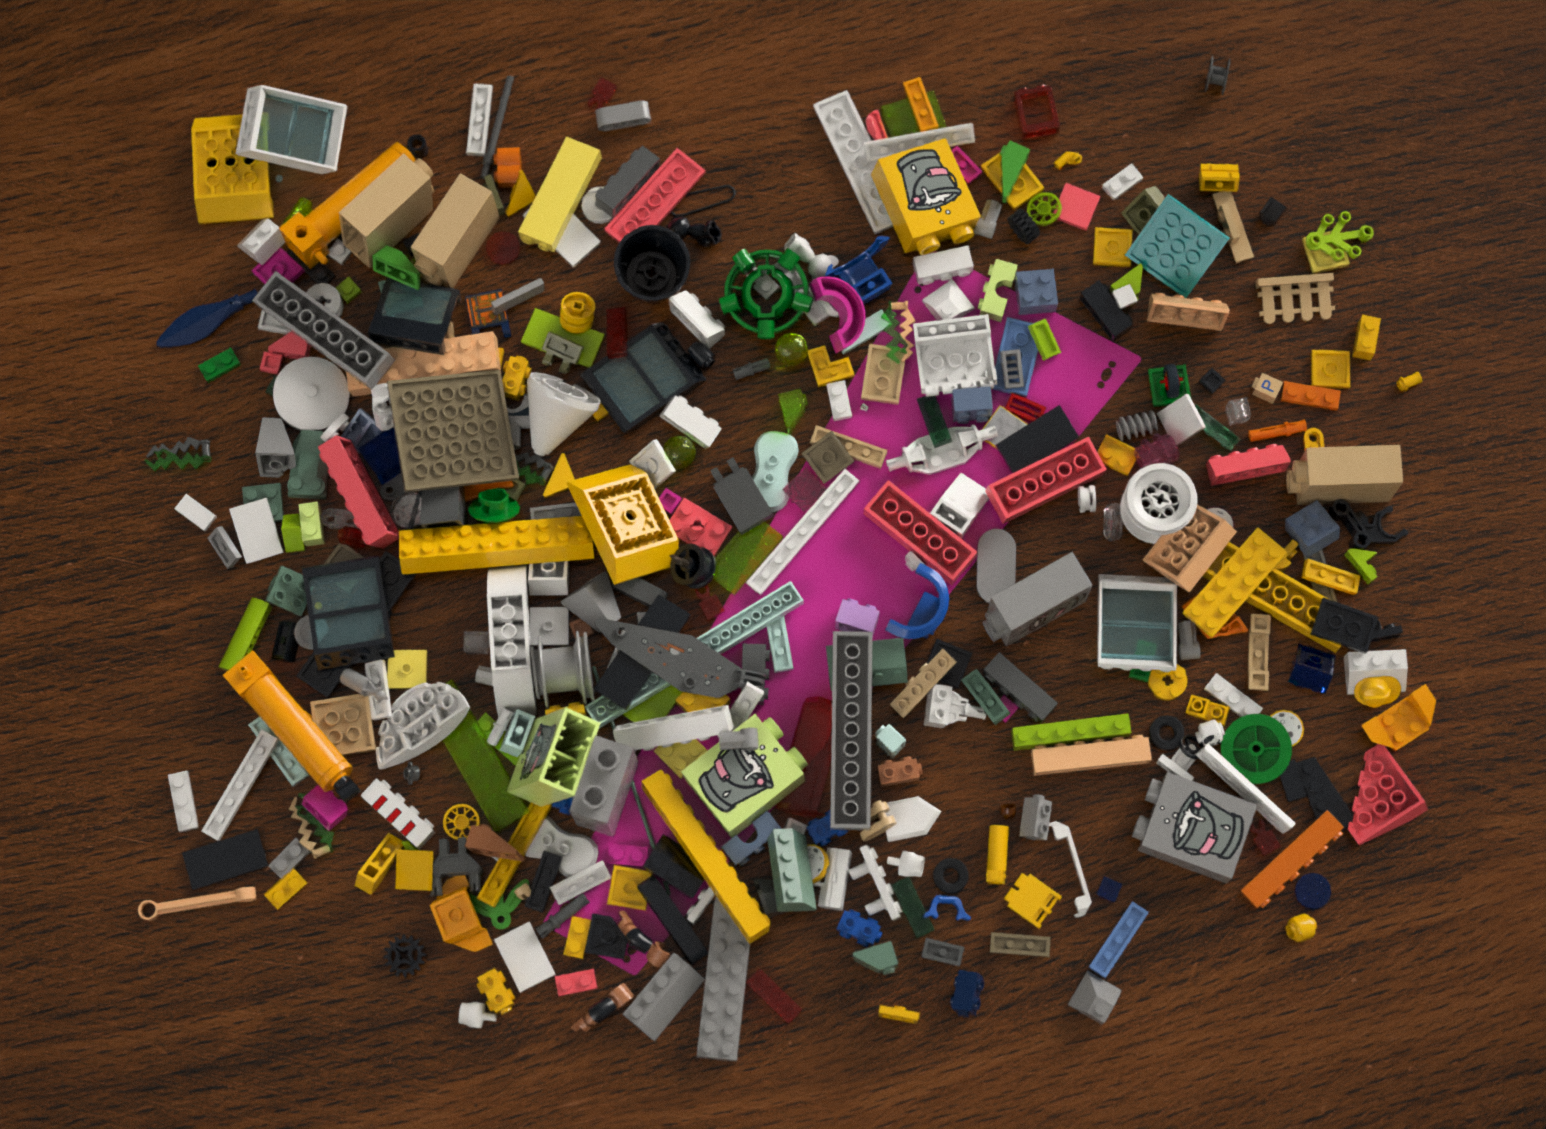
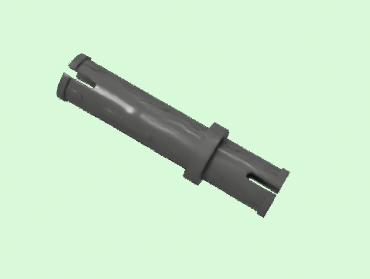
M581 893V895L555 915L551 914L549 919L535 930L544 939L545 936L556 928L559 929L562 923L589 904V900Z

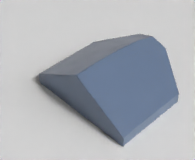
M362 408L358 409L341 437L352 441L358 453L377 448L383 439L382 432L376 426L375 419Z

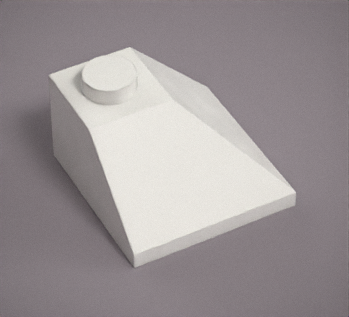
M953 279L922 300L937 321L962 318L974 309V306Z

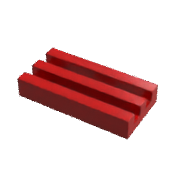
M1011 393L1005 406L1006 410L1029 422L1037 418L1013 409L1010 406L1038 418L1044 415L1047 408L1014 393ZM1013 399H1014V400H1017V401H1019V402H1021V403H1024V404H1026V405H1028V406H1031V407H1033V408H1035V409H1038V410H1040L1041 412L1038 413V412H1036V411H1034V410H1031V409H1029V408H1027V407H1025V406H1022V405H1020V404H1017V403L1013 402L1012 400H1013Z

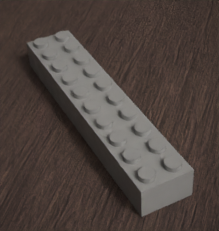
M833 631L830 830H870L872 632Z

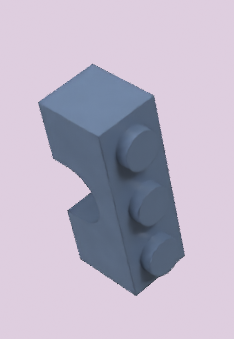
M768 811L751 824L757 832L755 841L745 843L736 835L721 847V850L734 867L738 864L742 867L750 860L748 856L752 853L757 855L765 849L764 844L768 842L767 838L773 829H782Z

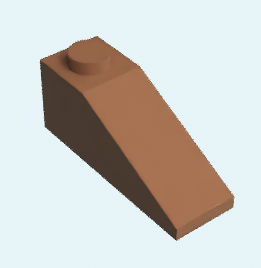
M485 824L471 826L465 847L472 854L524 862L525 858L492 831L490 826Z

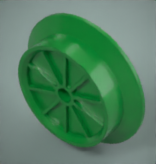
M1249 714L1235 720L1227 728L1221 742V755L1252 784H1263L1276 779L1286 770L1292 756V742L1285 727L1276 719L1264 714ZM1259 747L1260 751L1254 752L1253 749Z

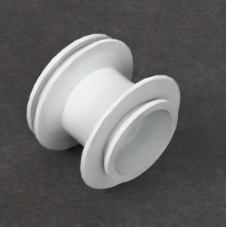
M1152 464L1138 470L1128 481L1121 498L1120 514L1124 525L1136 538L1155 544L1161 535L1172 534L1183 529L1196 512L1197 493L1195 486L1184 471L1170 464ZM1159 498L1162 499L1161 504L1157 503ZM1147 501L1149 506H1143L1142 502ZM1170 510L1171 515L1167 516L1164 511ZM1151 512H1156L1158 517H1152Z

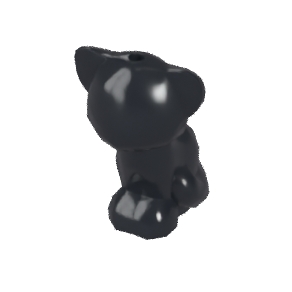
M675 216L667 225V228L675 232L681 240L689 235L703 247L717 245L722 237L721 230L714 220H709L705 224L690 225L686 217Z

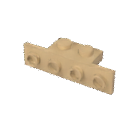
M1222 191L1212 194L1218 211V220L1224 228L1223 233L1230 238L1228 242L1235 262L1238 263L1254 258L1232 193Z
M942 649L929 663H925L919 669L920 673L906 683L907 687L890 705L905 718L957 662Z

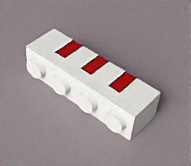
M376 778L360 796L420 850L435 834L432 829L434 825L426 818L422 820L418 816L420 812L412 805L410 807L405 805L404 802L406 800L398 792L394 795L390 791L392 787L384 779L380 782Z

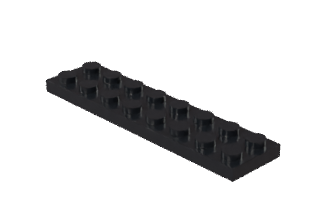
M385 551L379 560L383 573L388 613H390L418 573L402 574L400 560ZM367 577L344 609L380 603L377 577ZM381 609L339 616L319 643V649L370 641L383 623ZM313 652L296 677L329 699L340 683L342 672L347 668H351L352 665L318 670Z

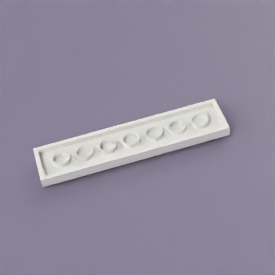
M846 90L813 104V108L874 234L892 228L893 224L871 177L877 160L869 162L865 160L863 142L871 141L848 91Z

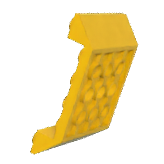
M262 113L256 149L267 152V131H270L269 113ZM243 115L194 118L192 125L194 200L199 224L274 218L273 200L270 196L269 162L254 159V162L248 165L244 163L247 157L236 154ZM230 158L236 160L232 166L226 165V161ZM210 160L217 161L216 166L212 168L208 167L207 164Z

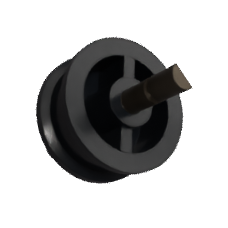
M685 544L674 555H670L672 558L670 565L671 575L677 583L692 589H700L713 580L716 561L714 555L708 549L695 544Z

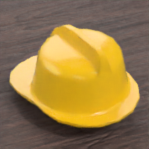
M1392 676L1369 677L1360 680L1356 684L1354 694L1361 704L1376 708L1395 701L1400 695L1401 685Z

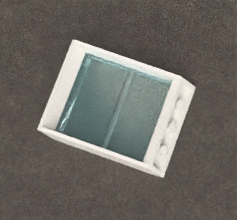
M264 85L248 88L236 154L318 174L334 172L337 169L347 106Z
M1098 574V667L1103 669L1121 668L1122 670H1132L1133 668L1142 671L1155 669L1162 672L1176 670L1177 585L1166 577Z

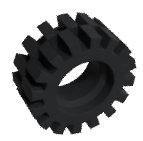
M1020 208L1010 215L1007 221L1018 239H1021L1025 244H1029L1040 236V231L1035 221L1033 222V218L1029 217V214Z

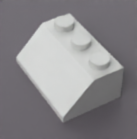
M685 290L669 298L670 311L708 349L725 336V326L719 319L715 320L711 316V311L706 306L702 307L698 303L699 299L693 293L689 294Z
M1406 649L1367 651L1366 654L1347 652L1344 656L1347 695L1354 694L1355 686L1360 680L1380 676L1396 678L1401 685V692H1406L1408 671Z

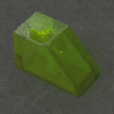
M801 389L778 394L787 434L793 432L805 412V405H808L806 395L801 393Z

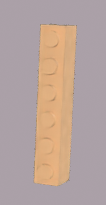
M1134 735L1132 739L1124 740V737L1112 738V741L1107 742L1104 739H1097L1089 744H1085V741H1078L1070 746H1066V743L1055 744L1052 748L1040 745L1031 751L1034 776L1148 764L1152 760L1149 737L1143 738V735Z

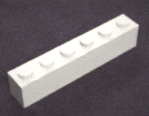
M724 705L617 725L613 730L615 742L633 747L636 752L639 749L649 751L661 745L665 748L677 742L687 744L694 739L703 741L709 739L710 736L717 735L719 737V732H731L734 726L729 707Z

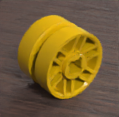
M582 292L567 294L561 301L559 318L561 326L571 333L587 332L594 322V300Z

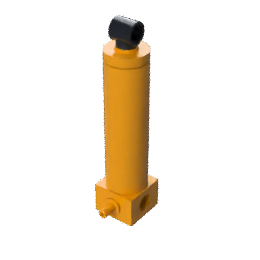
M418 134L412 135L405 147L395 142L304 217L298 212L279 228L286 245L309 269L319 261L323 265L328 263V259L325 257L330 253L327 245L341 234L339 212L402 154H405L413 162L418 158L423 159L428 155V147L423 136Z
M253 650L223 675L324 792L334 789L346 804L361 792L359 787L349 777L353 770L350 763L277 680L278 678Z

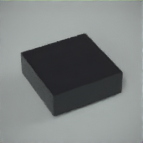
M1211 368L1199 380V383L1209 393L1213 394L1226 380Z

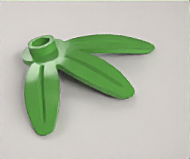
M523 879L512 889L505 903L502 894L495 908L479 901L477 896L469 894L475 911L491 918L495 928H507L511 923L510 913L522 901V899L515 895L514 891L525 883L529 885V880ZM499 916H504L505 921L503 923L498 922Z

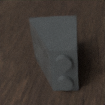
M464 486L423 490L420 525L424 528L467 525Z

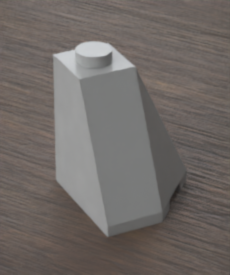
M262 418L255 452L260 477L279 478L284 475V471L287 469L291 470L296 467L294 450L282 418Z
M606 571L592 578L561 601L563 606L597 632H601L595 625V621L598 618L613 621L621 618Z

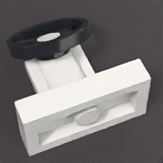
M1186 735L1181 739L1179 743L1180 748L1171 760L1162 754L1156 764L1169 773L1192 781L1194 777L1187 770L1196 759H1200L1195 753H1198L1204 745L1203 743H1198L1201 747L1198 748L1189 740L1191 739L1198 743L1197 738L1192 735Z

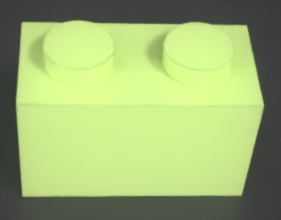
M318 502L299 504L303 543L305 546L325 544L321 506Z

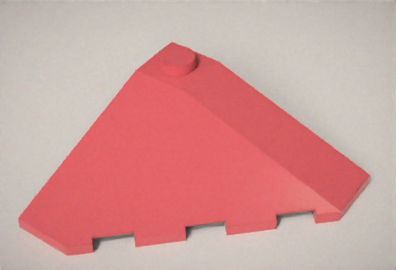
M1380 744L1365 752L1364 771L1360 772L1358 781L1360 790L1358 797L1355 796L1352 808L1354 817L1353 821L1349 822L1348 831L1358 845L1393 830L1428 810L1422 796L1387 748Z

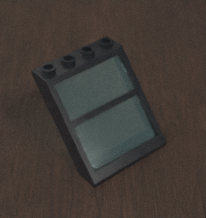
M664 322L650 325L580 375L595 396L600 399L601 404L624 434L637 430L661 413L672 397H684L707 380Z
M378 555L302 568L313 650L318 670L395 657L384 579Z

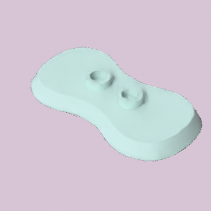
M778 431L763 433L757 439L754 446L756 468L752 479L772 512L783 509L789 500L788 474L798 456L799 450L794 437Z

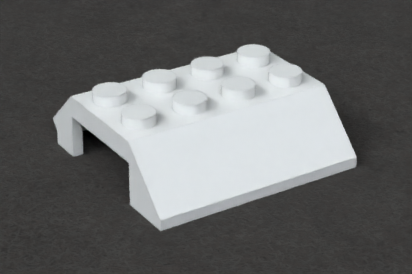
M988 314L913 324L921 392L926 394V397L939 395V392L942 391L943 395L952 394L953 389L994 388V385H997Z

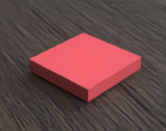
M1066 183L1059 198L1062 211L1057 220L1087 231L1101 196Z

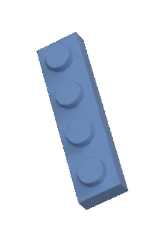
M1132 901L1089 968L1103 978H1106L1149 912Z

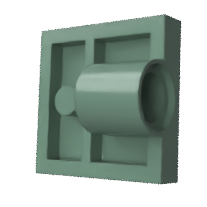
M280 566L276 576L270 582L269 593L265 601L297 616H302L307 605L303 575L287 567Z

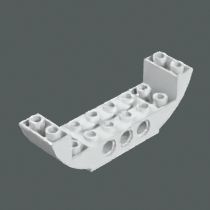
M527 564L488 568L487 606L491 671L498 717L503 708L513 713L519 709L531 715H537L531 657Z

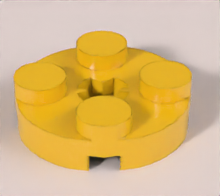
M1177 663L1176 670H1171L1170 672L1152 669L1148 679V686L1157 698L1166 701L1173 700L1179 697L1186 689V671ZM1169 676L1173 680V684L1170 683V686H1166L1165 682L1162 681L1163 677Z

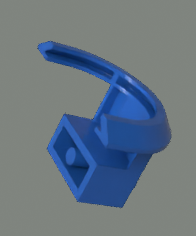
M886 236L876 237L874 243L867 250L848 263L832 269V264L829 265L825 276L839 278L847 282L857 291L863 305L888 291L892 285L883 268L878 269L871 258L888 243L890 238Z
M920 563L915 573L929 580L935 586L939 596L937 598L924 592L907 626L890 619L885 631L904 639H917L921 637L927 639L929 635L933 636L948 610L949 592L944 579L934 569Z

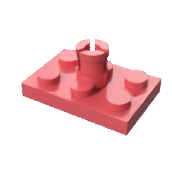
M683 498L669 520L680 541L685 544H695L706 548L712 552L714 557L733 529V526L686 498Z

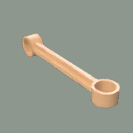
M244 887L235 891L162 903L145 900L139 905L138 913L141 918L153 921L161 914L234 902L256 900L255 887ZM147 904H154V915L149 918L145 917L143 914L144 907Z

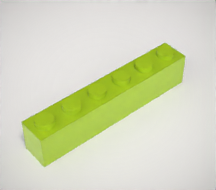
M1129 713L1014 727L1011 730L1014 751L1032 749L1040 745L1049 747L1059 743L1073 744L1078 741L1089 742L1097 739L1106 740L1115 737H1129L1131 734Z

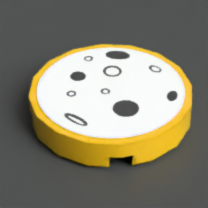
M1287 710L1276 711L1270 715V717L1276 719L1285 727L1290 736L1292 747L1297 745L1304 732L1303 723L1299 716Z
M808 844L812 882L816 883L826 875L827 866L829 867V857L824 849L817 845Z

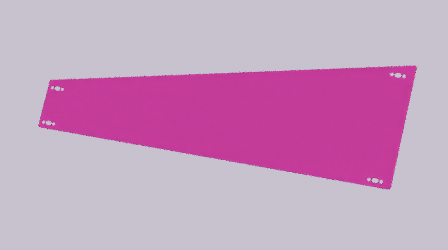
M974 270L965 277H960L959 275L952 277L951 279H953L974 306V309L963 317L980 315V310L977 309L980 298L984 299L986 293L983 292L985 281L989 282L990 278ZM914 272L898 302L908 301V309L914 317L915 323L937 321L922 300L950 280L941 281L940 279L935 280L931 284L920 286ZM1005 286L998 287L995 290L997 295L1007 299V304L1001 322L989 319L994 365H996L1007 317L1036 323L1046 318L1061 353L1043 361L1039 351L1037 352L1026 399L1047 407L1044 414L1060 405L1076 433L1080 436L1141 362V357L1055 312L1018 315L1016 292ZM915 287H921V293H916ZM892 310L888 317L892 327L878 335L874 342L875 345L907 348L908 345L900 336V333L905 331L900 328V325L907 320L900 314L905 310ZM913 324L910 325L913 331L906 337L909 342L914 344L909 349L913 354L905 360L899 405L861 400L867 362L866 356L847 389L852 418L834 421L832 415L826 426V429L888 450L882 468L879 469L856 460L845 468L860 480L858 485L760 596L746 582L819 499L817 497L821 488L823 487L827 490L841 474L840 472L823 484L806 461L798 475L800 480H797V478L795 480H804L805 483L794 482L800 483V486L799 484L793 485H796L798 491L802 488L799 495L805 497L804 495L807 494L815 498L809 494L815 491L814 495L816 498L813 500L809 499L813 502L811 505L801 506L805 505L803 504L805 501L793 499L805 498H795L798 495L793 490L792 485V495L789 496L787 504L776 513L711 629L786 583L790 581L793 583L804 600L803 605L784 616L794 670L774 673L767 627L721 655L742 668L743 643L766 644V650H770V662L766 661V669H769V681L765 680V688H769L768 700L764 699V705H756L749 718L756 714L764 722L767 718L771 717L784 734V736L777 740L786 752L795 747L807 761L808 766L828 743L832 735V691L829 684L826 646L833 645V631H840L835 629V620L842 599H854L860 605L866 606V604L875 606L880 611L879 620L872 641L900 638L885 631L890 619L907 626L924 592L937 598L939 596L935 586L929 580L916 574L915 570L911 571L905 565V556L909 551L863 514L865 506L889 480L927 512L931 513L937 502L960 473L966 475L985 489L988 485L1012 474L1000 452L985 441H982L983 449L978 450L966 464L945 471L926 475L918 472L910 473L906 467H902L889 472L886 460L902 456V447L906 448L916 439L952 427H971L973 424H975L978 430H982L988 422L980 423L976 422V420L969 421L966 424L953 422L952 394L943 395V391L939 392V395L926 397V394H922ZM1114 361L1116 367L1110 368L1109 362ZM1110 368L1112 370L1111 378L1108 381H1102L1101 375L1103 371ZM1098 382H1103L1105 387L1102 389L1098 388ZM991 389L992 415L1000 405L1005 408L1011 394ZM1014 399L1012 400L1013 402H1015V403H1017V404H1020V405H1022V406H1025V407H1027V408H1029V409H1031V410H1034V411H1036V412H1038V413L1041 412L1040 410L1035 409V408H1033V407H1031V406H1028V405H1026V404H1024V403H1021V402H1019V401H1017V400H1014ZM862 404H865L869 408L867 409V411H864L860 409V406H862ZM1010 406V407L1013 408V409H1016V410H1018V411H1020V412H1023V413H1025V414H1027V415H1030V416H1032V417H1034V418H1038V417H1036V416H1033V415H1031V414H1029V413H1026V412H1024V411H1022V410H1019V409H1017V408H1015V407ZM1020 418L1022 421H1024V422L1027 423V424L1031 423V422H1029V421H1027V420H1024V419ZM1074 440L1073 442L1069 443L1068 445H1066L1065 447L1061 448L1060 450H1062V449H1064V448H1066V447L1072 445L1076 440ZM976 443L967 446L966 450L976 445ZM923 461L914 462V463H911V464H912V465H919V464H923ZM804 470H805V472L807 471V473H805V474H808V473H809L808 477H807V475H800V474H804ZM814 480L818 482V485H820L821 487H813L807 483ZM989 499L962 540L977 551L979 539L985 532L991 529L1003 530L1009 522L1002 524ZM977 556L953 585L945 581L949 594L976 563ZM903 638L904 649L907 647V645L911 642L912 639ZM741 688L727 694L731 701L728 705L729 710L741 693ZM675 705L668 716L685 712ZM716 735L710 736L707 740H697L709 750L719 742V737ZM658 746L649 751L642 749L637 757L639 764L633 781L654 844H657L663 834L680 844L641 788L642 780L662 770L664 774H668L671 777L675 790H680L684 798L682 800L686 805L689 804L692 807L694 817L703 823L707 836H712L716 843L715 847L720 851L721 847L732 838L685 781L684 777L680 779L654 753ZM632 787L629 790L614 837L596 831L591 837L598 847L596 863L603 860L611 878L614 865L608 864L609 844L649 847L648 856L652 852ZM750 825L737 836L741 841L746 842L755 829ZM725 855V857H726V859H727L726 863L728 864V863L730 862V860H729V859L727 858V856ZM622 866V867H628V868L646 870V869H644V868H642V867ZM656 877L666 891L663 881ZM611 879L585 891L583 894L590 903L573 915L591 920L592 913L610 916L618 925L622 920L619 912L625 911L634 925L653 940L652 944L656 941L664 942L669 936V933L648 903L646 911L607 905ZM704 880L692 899L668 885L671 892L669 897L684 917L690 907L698 901V896L702 890H707L709 885ZM555 900L544 922L549 919L551 914L555 915L559 912L560 907L564 903L559 905ZM572 917L562 923L559 929L556 928L553 931L567 938ZM628 943L625 955L631 958L628 963H625L622 959L600 956L632 975L638 974L648 961L646 954L639 951L629 955L627 953Z

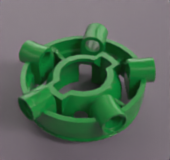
M789 248L784 253L776 250H758L748 253L746 249L737 252L732 257L735 265L730 270L725 282V296L719 298L723 314L730 312L732 317L742 327L757 333L758 339H774V334L792 327L804 312H810L814 297L809 296L807 278L797 263L800 257ZM766 259V265L757 266L756 261ZM770 259L778 260L777 263L792 275L797 271L802 284L794 286L792 280L782 270L776 268L775 265H770ZM757 266V269L744 280L742 287L734 286L741 272L745 275ZM764 274H772V277L781 284L782 295L780 300L772 306V313L765 314L761 313V306L752 300L750 291L755 280L764 276ZM803 289L804 294L795 293V290ZM733 290L741 291V301L744 308L749 310L755 319L759 320L757 328L747 324L737 314L742 312L738 297L733 293ZM787 308L797 312L788 323L777 327L775 321L784 317L783 312Z

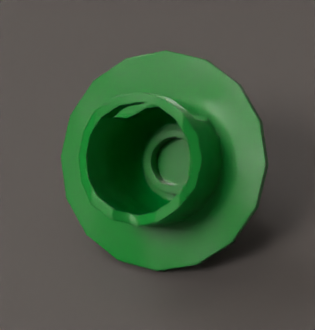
M493 488L479 492L478 499L473 501L468 508L470 516L481 521L483 524L507 522V520L519 514L520 510L518 502L509 498V494L502 488Z

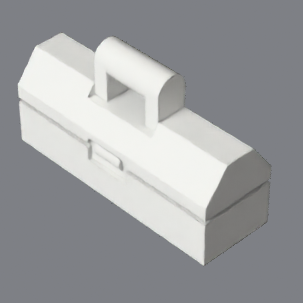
M827 848L829 867L827 866L825 881L824 883L821 880L813 883V886L821 887L818 907L843 911L852 852L845 849Z

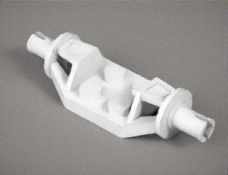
M973 424L971 427H952L918 438L906 448L902 447V456L886 460L887 467H889L888 470L891 472L892 470L906 467L910 473L918 472L932 475L966 464L978 450L983 449L982 441L998 437L997 430L995 431L996 427L993 425L992 427L978 430L975 424ZM976 443V445L966 450L967 446ZM923 461V464H919V465H912V464H911V463H914V462Z

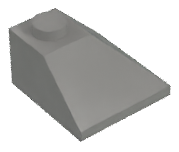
M1087 970L1068 1005L1103 1025L1122 990Z

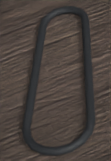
M722 185L703 190L688 192L685 196L721 188H730L733 191V195L731 198L727 200L711 204L684 214H675L672 211L670 213L673 216L684 217L717 205L727 203L735 198V189L730 185Z

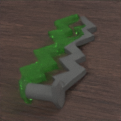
M187 437L184 444L178 441L171 450L163 443L159 449L154 445L146 456L150 458L153 454H156L159 459L155 464L147 459L145 460L155 472L160 465L166 470L172 461L182 470L188 462L197 469L204 462L212 461L210 441L206 439L199 441ZM191 445H193V447L196 450H198L200 445H202L203 456L200 457L196 453L195 457L193 458L190 455V453H186V451L189 449ZM179 449L186 453L182 460L176 455ZM163 452L167 454L165 459L160 457Z
M528 452L515 455L518 475H525L526 484L538 482L544 486L554 467L537 454L532 457L529 456ZM525 459L526 467L519 469L518 462ZM537 462V468L544 467L541 475L537 476L536 471L531 474L530 466L527 465Z

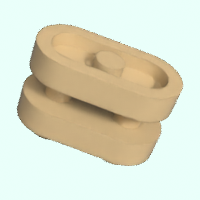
M879 800L871 804L870 822L877 818L880 821L870 825V830H863L860 833L864 842L877 837L897 824L894 816L887 817L885 814L890 810L887 802Z

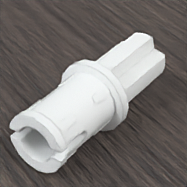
M506 708L502 709L496 723H493L494 727L487 739V743L492 746L498 744L503 732L507 731L506 727L514 714L512 711Z

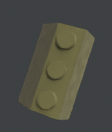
M1156 186L1146 188L1121 214L1139 235L1165 197Z

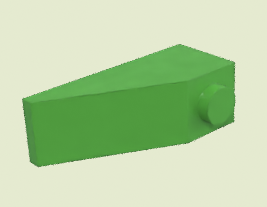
M1009 141L1007 146L1004 145L1000 152V156H1002V202L1005 204L1030 153V149L1013 141Z
M386 245L373 254V271L416 290L420 289V272L402 251Z

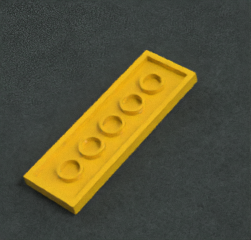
M1257 527L1182 614L1213 638L1282 560L1287 551Z

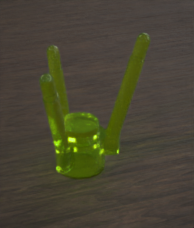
M299 198L282 225L298 212L304 217L313 211L311 209L312 202L305 198Z

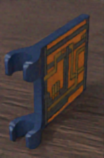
M502 289L465 296L472 335L479 334L482 329L502 326L504 338L511 337L506 310L494 315L491 308V302L503 296Z

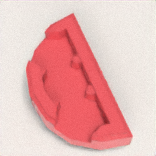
M874 110L866 117L867 132L874 140L888 138L879 111Z

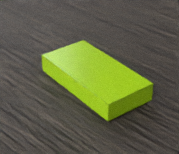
M1046 318L1027 326L1043 361L1061 353Z

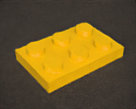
M998 153L982 164L981 169L1002 195V156ZM1026 163L1007 200L1013 210H1016L1044 190V186Z

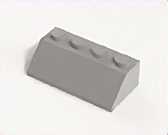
M673 953L623 1015L653 1041H656L705 979L683 959Z

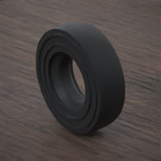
M1160 716L1152 722L1149 728V738L1152 744L1160 750L1169 751L1177 748L1184 737L1182 723L1173 716ZM1170 726L1174 730V737L1171 740H1163L1159 735L1161 727Z
M955 858L941 860L933 872V880L937 888L948 894L961 891L966 886L969 878L965 864ZM953 868L958 872L959 877L955 883H947L944 880L943 873L946 869Z

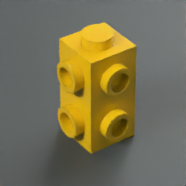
M518 355L516 357L510 356L509 361H506L504 364L503 372L505 374L502 383L506 398L519 401L520 396L525 394L526 385L524 384L532 371L529 361L525 357Z
M494 968L477 977L479 983L476 985L481 994H486L488 1000L485 1002L491 1012L495 1011L496 1014L501 1013V1015L512 1010L511 1007L515 1005L513 1000L516 998L510 988L506 989L504 985L506 979L501 971L497 972Z

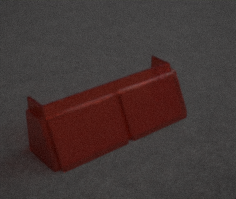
M815 696L806 697L803 702L790 749L795 747L807 761L808 766L801 770L806 781L777 803L775 809L807 818L823 816V813L817 811L831 764L832 700Z

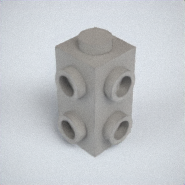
M1034 794L1033 797H1025L1019 836L1030 840H1047L1052 801L1046 800L1043 795Z

